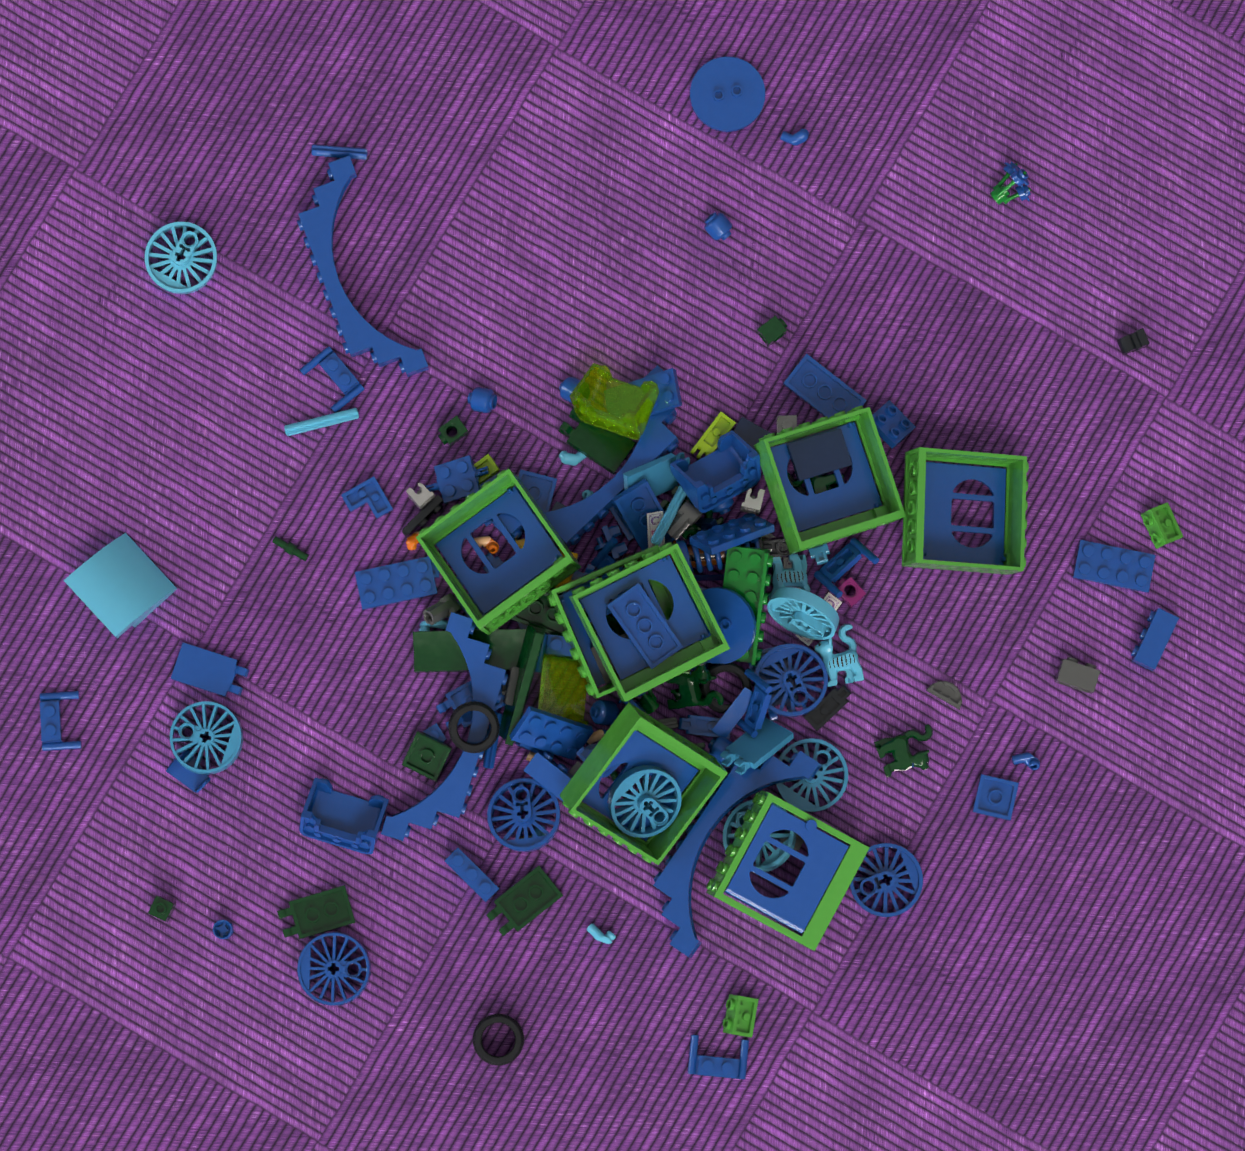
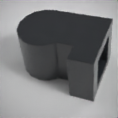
M1143 328L1117 340L1122 355L1135 352L1150 344Z

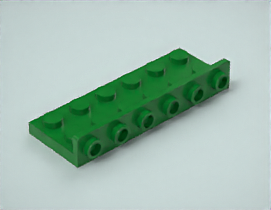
M738 545L727 549L723 588L731 589L740 594L753 610L756 619L754 642L748 652L735 661L747 662L755 666L762 656L759 643L763 642L764 631H761V626L766 621V612H763L764 605L768 604L769 593H766V586H770L771 575L768 574V568L772 567L773 556L770 555L771 550Z

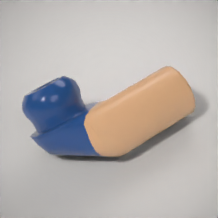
M607 730L593 732L587 741L588 744L599 741Z

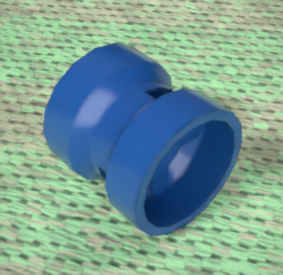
M227 920L217 921L213 926L214 935L219 939L230 938L234 933L233 924Z

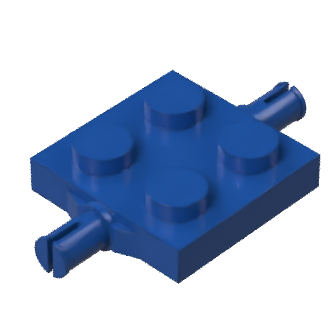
M468 455L434 466L437 477L436 483L426 485V488L430 492L439 490L444 503H450L465 498L473 492H478L480 490L479 477L490 474L489 468L486 466L477 469L473 464L472 457Z

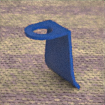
M186 750L179 755L182 761L189 755L190 751ZM194 756L187 763V765L193 768L196 763ZM176 758L166 770L167 773L195 793H198L211 780L208 775L197 774L187 770Z

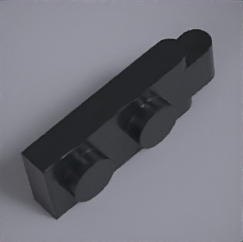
M437 495L403 528V535L409 536L419 526L421 528L429 522L428 517L433 513L436 515L443 508V499Z
M845 685L839 690L835 687L804 719L818 731L849 702L847 697L852 694Z

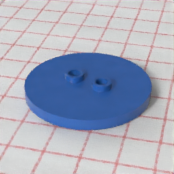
M719 57L704 64L695 74L690 87L691 106L696 116L706 126L722 132L738 131L752 124L760 115L765 102V85L759 72L748 62L736 57Z
M713 587L703 590L702 593L730 647L729 650L706 662L712 664L731 663L744 656L751 648L756 635L755 615L749 603L740 594L731 589ZM691 598V600H692V602H693V604H694V606H695V608H696V610H697V612H698V614H699V616H700V618H701V620H702V622H703V624H704V626H705V628H706V630H707V632H708V634H709V636H710L711 634H710V632H709V630H708V628H707V626H706V624H705V622H704V620H703V618H702V616H701V614H700V612H699V610H698V608H697V606H696V604H695L693 598Z

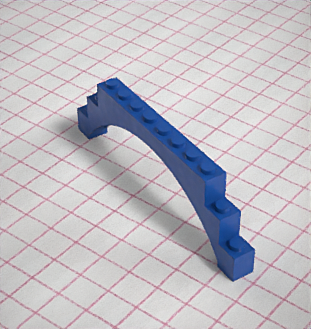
M350 156L328 163L330 169L327 170L330 181H334L313 188L315 194L312 195L315 206H319L299 213L300 219L297 220L300 231L304 230L307 236L303 239L307 249L311 247L313 254L310 255L313 266L317 265L320 271L316 274L320 284L324 282L326 289L323 290L326 301L330 300L333 306L329 309L333 319L337 318L339 325H336L339 336L343 335L346 341L342 343L346 354L350 353L351 357L373 350L374 352L370 354L374 364L378 363L379 367L401 360L402 362H399L401 372H406L407 377L429 370L422 348L415 350L406 347L377 331L358 313L342 288L334 262V224L342 197L351 180L356 178L357 175Z
M657 365L645 377L662 372L663 370ZM675 408L646 417L640 439L633 453L621 470L601 489L573 505L554 511L543 512L568 548L571 545H576L585 532H589L594 528L595 522L606 517L609 513L608 510L613 505L616 506L612 498L624 491L623 473L665 456L668 453H673L677 449V444H679L678 438L666 427L667 424L670 425L676 419L677 412ZM533 513L534 516H535V517L537 518V520L539 521V523L541 524V526L544 528V530H545L546 533L548 534V536L551 538V535L549 534V532L547 531V529L545 528V526L542 524V522L540 521V519L538 518V516H537L535 513ZM500 514L498 516L513 539L517 540L524 530L521 522L509 514ZM492 521L493 526L503 535L496 523Z
M451 612L445 631L451 632L466 660L471 678L473 701L482 702L494 711L495 704H499L502 693L499 692L501 685L505 686L508 674H505L506 669L484 663L485 659L489 660L492 649L489 648L490 644L469 638L468 635L473 634L476 625L472 623V618ZM472 712V722L466 741L468 743H480L490 733V729H488L490 721L482 712ZM462 751L452 771L431 794L402 812L392 816L386 815L381 834L403 841L404 837L408 838L411 830V826H408L409 823L431 829L432 825L436 826L439 815L436 814L437 811L457 818L460 817V814L464 815L467 803H464L466 795L470 796L473 785L470 782L472 777L476 778L479 767L476 766L478 758L482 759L484 751L480 753Z
M802 751L792 756L790 766L772 755L760 765V769L756 768L754 770L750 767L743 775L735 772L738 766L734 765L733 762L730 766V773L719 784L720 788L718 791L713 792L708 799L709 804L707 807H703L698 813L697 817L699 819L697 822L689 826L686 832L688 835L677 844L675 848L677 850L673 856H669L665 862L666 867L663 872H659L654 878L655 884L653 886L672 898L671 901H667L662 907L663 913L661 915L680 927L679 930H675L672 933L670 945L687 957L692 958L702 943L697 938L693 923L691 893L696 865L710 834L735 806L758 791L791 780L808 779L812 781L822 765Z

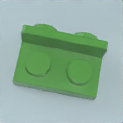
M1168 502L1141 514L1143 523L1156 549L1183 538V534Z
M730 994L726 1002L727 1010L723 1020V1033L752 1038L759 999Z

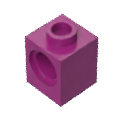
M844 577L837 584L838 589L843 592L841 598L850 608L866 595L852 577L849 579ZM851 586L855 591L854 595H846L844 588Z

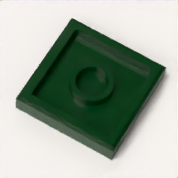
M418 730L402 765L436 782L453 747Z

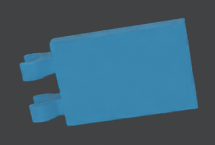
M680 452L676 456L673 453H669L623 473L624 491L643 479L647 480L655 496L672 490L676 486L678 487V482L671 473L670 463L684 458L688 465H690V458H685L684 452Z
M765 717L762 728L757 729V737L752 738L745 732L726 747V751L720 754V757L724 758L721 764L729 767L734 762V765L738 766L735 772L743 775L750 767L755 770L794 739L793 732Z

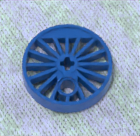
M783 644L771 649L761 658L755 674L758 676L759 673L776 678L764 681L769 685L778 684L772 687L773 689L770 693L778 689L780 690L770 700L768 709L780 716L798 717L811 712L822 701L827 690L828 675L822 659L813 650L803 645ZM798 654L794 668H792V656ZM802 654L809 655L810 657L797 670ZM787 658H788V669H787V667H786V665H785V663H784V661H783V660H785V659H787ZM813 659L817 662L818 666L801 673ZM779 662H780V664H781L783 670L780 669V668L776 665V663H779ZM771 666V667H772L774 670H776L779 674L774 673V672H771V671H768V670H765V669ZM820 669L823 677L804 678ZM788 677H791V679L795 678L794 687L791 682L787 683ZM824 682L823 689L806 683ZM807 689L820 693L821 695L816 700L813 696H811L808 693ZM785 691L780 708L773 707V703ZM798 693L805 696V699L801 702L796 701L794 698ZM788 695L791 701V712L783 711ZM809 699L813 704L807 708L806 704ZM795 707H802L803 710L795 712Z
M520 778L504 784L495 792L488 806L487 820L491 833L502 845L518 852H531L544 847L554 838L560 826L561 810L556 796L534 779ZM524 785H531L530 791ZM536 786L542 788V791L532 802ZM508 790L513 798V803L502 796ZM547 792L551 795L552 798L537 805ZM520 793H527V796L524 800H518V795ZM501 799L514 810L496 806V804ZM555 803L556 809L539 811L547 807L548 805ZM494 810L512 814L493 817ZM524 811L528 814L525 815V819L521 817ZM556 814L555 821L538 817ZM511 820L496 829L494 827V822ZM535 821L552 825L551 832L549 833ZM532 824L546 835L537 836ZM513 826L503 839L499 837L498 833ZM528 827L534 837H529ZM524 828V838H521L522 831ZM517 830V834H516L515 839L509 840V839L511 838V836H512V835L515 833V831Z
M881 843L869 847L868 852L873 851L879 869L865 856L864 860L876 873L861 866L858 870L871 875V877L853 878L850 889L854 899L864 910L876 916L892 917L906 912L916 903L922 891L923 874L919 862L907 849L896 844ZM877 848H885L884 868L877 853ZM889 848H893L897 851L888 868ZM900 854L903 862L893 870ZM903 866H905L906 871L896 874ZM906 874L909 876V879H898V877ZM883 875L891 878L888 882L889 885L880 883V880L884 878ZM853 881H861L859 888L855 890ZM867 881L873 885V890L869 893L863 890V884ZM898 882L911 883L914 890L900 885ZM896 887L913 894L914 897L911 902ZM892 891H894L907 906L899 910V907L897 905V902ZM860 892L866 897L861 901L856 893ZM884 892L883 913L875 911V909L882 893ZM878 893L871 909L864 905L871 896ZM888 893L896 912L887 913Z
M341 932L324 933L313 938L302 950L297 966L298 979L303 990L314 1001L328 1006L348 1004L358 998L369 983L371 976L370 957L365 947L351 935ZM333 936L332 956L324 937ZM337 936L345 937L341 950L336 957ZM319 939L322 941L328 958L314 945ZM349 940H351L356 946L341 959ZM311 948L324 960V962L311 957ZM358 948L361 949L363 956L347 960ZM365 959L366 968H363L359 961ZM311 961L322 965V967L311 966ZM336 963L335 965L339 967V971H336L333 975V972L329 971V967ZM351 964H356L359 967L356 975H351L348 971ZM311 970L322 971L311 976ZM362 972H366L365 980L358 978ZM324 975V976L310 989V980L315 979V978H317V977H320V976ZM346 978L362 983L361 988L357 991ZM327 979L319 998H317L312 992ZM341 980L355 993L352 997L347 999ZM332 981L331 1002L324 1001L323 997ZM336 981L343 997V1001L335 1002Z

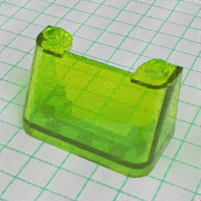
M593 363L570 394V399L576 415L583 422L634 440H639L650 418L659 395V389L653 381H644L641 387L614 379L607 366Z
M544 653L538 709L587 725L588 721H584L587 693L585 685L587 682L585 678H581L577 667L580 666L578 661L573 660L570 656Z

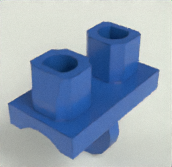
M618 525L602 527L601 531L606 542H603L602 537L596 538L598 545L594 547L595 551H600L612 537L621 536ZM625 542L615 545L610 551L615 561L628 552Z

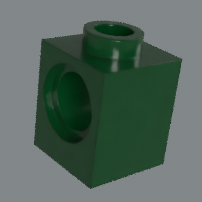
M775 315L759 327L756 333L769 347L786 334L787 325L782 318L778 319Z
M455 416L438 429L440 433L438 437L444 445L448 443L450 447L469 434L458 416ZM455 428L457 434L454 437L448 436V429Z
M156 896L148 914L168 922L176 904Z

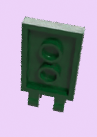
M574 407L569 417L578 422L579 425L574 430L568 423L563 422L559 432L569 438L566 442L567 444L614 475L634 447L635 442L608 426L607 423L589 411L584 415L578 408Z
M537 866L494 901L497 907L486 916L490 921L501 913L506 917L509 922L498 930L502 936L506 935L513 928L519 932L563 895L542 868Z
M345 885L289 901L290 908L277 911L279 919L292 915L295 922L294 927L283 930L285 938L298 934L299 939L355 923Z

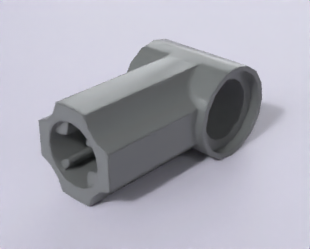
M690 501L685 502L678 510L667 533L675 540H678L689 526L694 525L703 513L698 511Z
M450 593L441 598L436 604L423 611V619L427 624L434 625L445 618L449 619L451 612L458 614L462 608Z

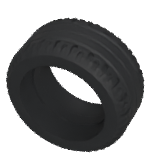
M722 663L716 664L709 669L711 676H716L721 672L735 674L741 680L743 689L746 687L752 691L751 680L744 674L745 670L739 665ZM711 681L701 684L703 699L710 692ZM713 698L708 707L715 712L724 714L731 704L720 706Z
M471 701L463 703L450 716L448 723L450 738L459 749L465 752H483L495 743L499 735L500 726L496 713L482 702ZM479 711L489 719L490 733L484 741L471 744L465 742L459 736L457 724L460 717L466 712Z
M505 1014L489 1015L476 1026L473 1033V1046L477 1055L484 1062L497 1066L505 1065L515 1060L521 1053L524 1046V1033L520 1024L514 1018ZM491 1024H506L514 1032V1047L504 1056H493L483 1047V1032Z

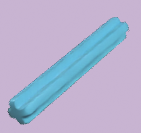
M352 408L285 425L284 429L286 435L291 436L358 419L359 413L357 408Z
M680 485L651 538L652 544H661L686 497V493Z

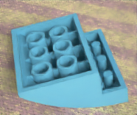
M126 533L94 554L64 580L117 639L131 626L135 628L177 590L174 584Z

